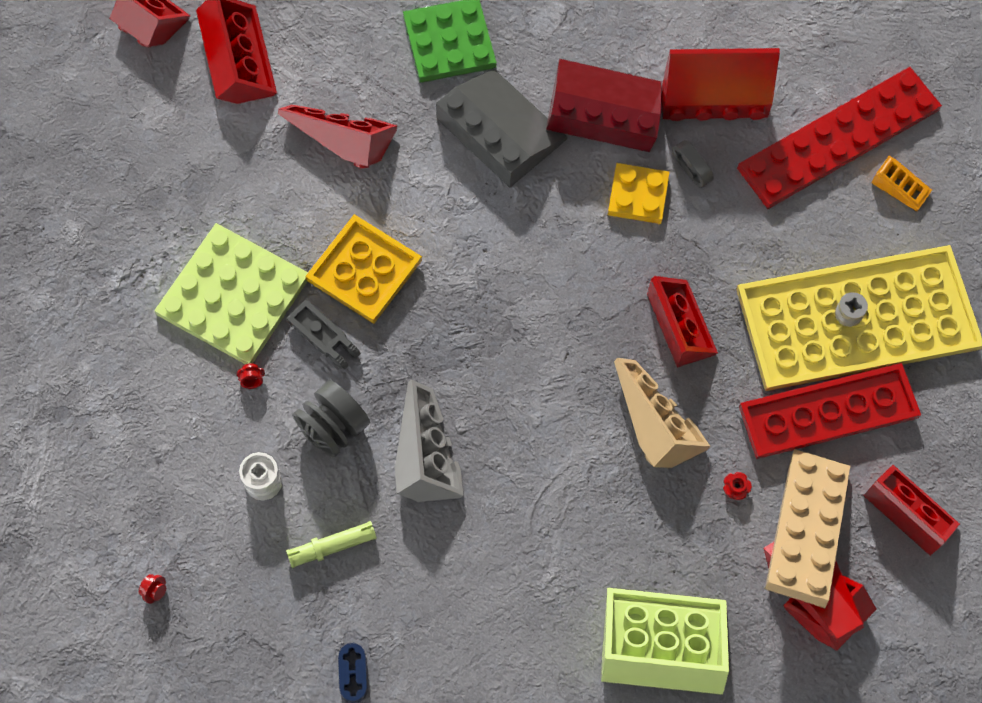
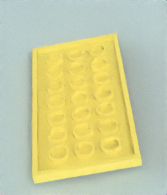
M951 245L740 284L736 288L765 391L863 373L899 363L904 365L982 349V336ZM850 292L862 295L868 304V309L861 322L852 327L840 324L835 317V309L845 294Z

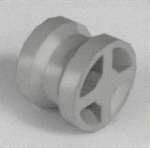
M854 292L845 294L835 309L837 321L848 327L856 326L860 323L868 309L866 299Z

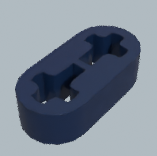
M349 643L341 648L338 655L339 689L345 701L358 703L367 695V659L365 651L360 645ZM352 650L355 651L357 656H361V659L355 661V670H350L349 661L344 660V657L349 656ZM351 676H356L357 685L362 686V690H358L356 696H351L349 691H345V687L351 685Z

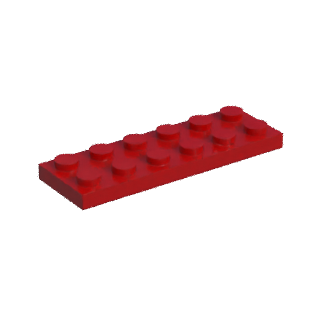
M902 363L742 402L739 405V410L756 459L919 419L921 416Z

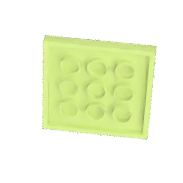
M215 223L154 311L157 316L244 364L253 363L306 285L305 276L308 272Z

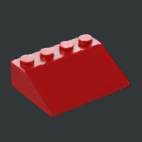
M670 49L661 87L662 119H671L672 121L697 119L706 121L719 118L725 120H735L737 118L760 120L768 118L773 104L780 49Z

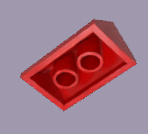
M660 276L651 278L647 296L677 368L718 354L688 281Z
M894 465L884 472L863 495L930 556L948 540L960 525L959 522Z

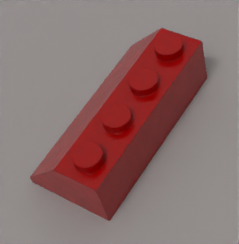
M206 0L196 9L216 99L240 104L275 96L277 90L256 6L239 0Z

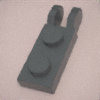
M308 300L300 304L286 318L287 322L342 370L348 367V363L335 351L340 344L354 358L361 354L359 349L346 338V334Z

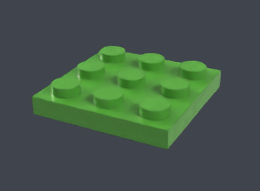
M460 0L403 11V18L420 83L496 68L497 62L480 0Z

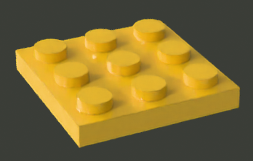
M354 214L305 277L307 282L375 324L422 262V256Z

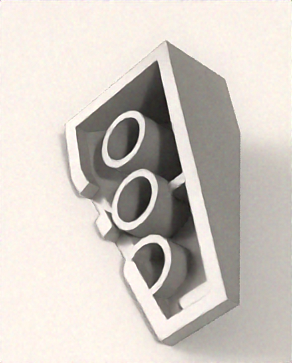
M414 380L409 381L407 385L395 463L396 492L398 495L417 502L461 498L464 496L461 469L459 463L452 460L449 451L452 443L450 437H445L440 425L443 417L432 388Z

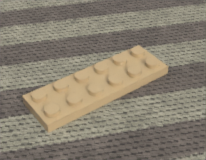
M794 449L788 469L767 575L766 590L824 608L829 601L850 471L849 465Z

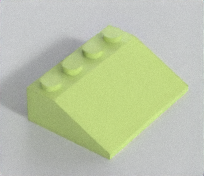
M615 588L607 589L601 682L723 695L729 673L726 600Z

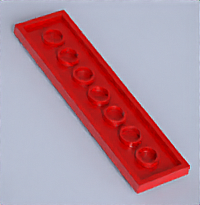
M908 67L740 162L737 169L765 207L770 209L935 114L941 109L942 105L914 70Z

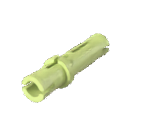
M369 521L368 523L317 540V537L313 538L310 543L288 549L286 552L291 567L295 568L316 559L318 562L322 561L325 556L377 538L372 523Z

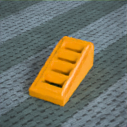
M888 156L871 182L915 211L920 209L932 192L931 188L891 156ZM888 172L892 174L890 178L886 175ZM897 178L901 180L899 185L895 183ZM906 184L911 186L908 192L903 190ZM916 190H918L921 193L915 200L911 196Z

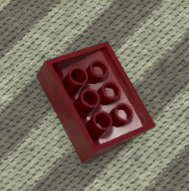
M559 58L546 130L650 153L657 139L661 116V81Z

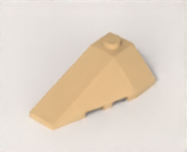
M617 358L614 361L638 443L645 453L646 460L653 467L673 468L707 451L711 447L690 418L684 420L674 410L677 404L672 399L668 400L657 391L658 384L636 360Z

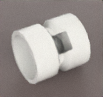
M260 452L253 453L247 456L241 463L239 470L240 478L251 497L264 501L278 494L282 486V478L277 463L270 455Z

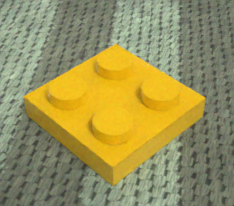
M616 163L607 215L661 224L669 171Z

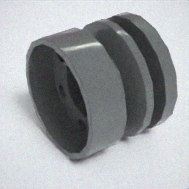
M327 380L314 393L320 406L318 407L309 401H305L302 405L306 412L297 409L292 416L300 427L301 432L315 447L335 458L340 453L337 445L343 448L348 445V440L343 431L356 437L370 424V419L351 395L337 383Z

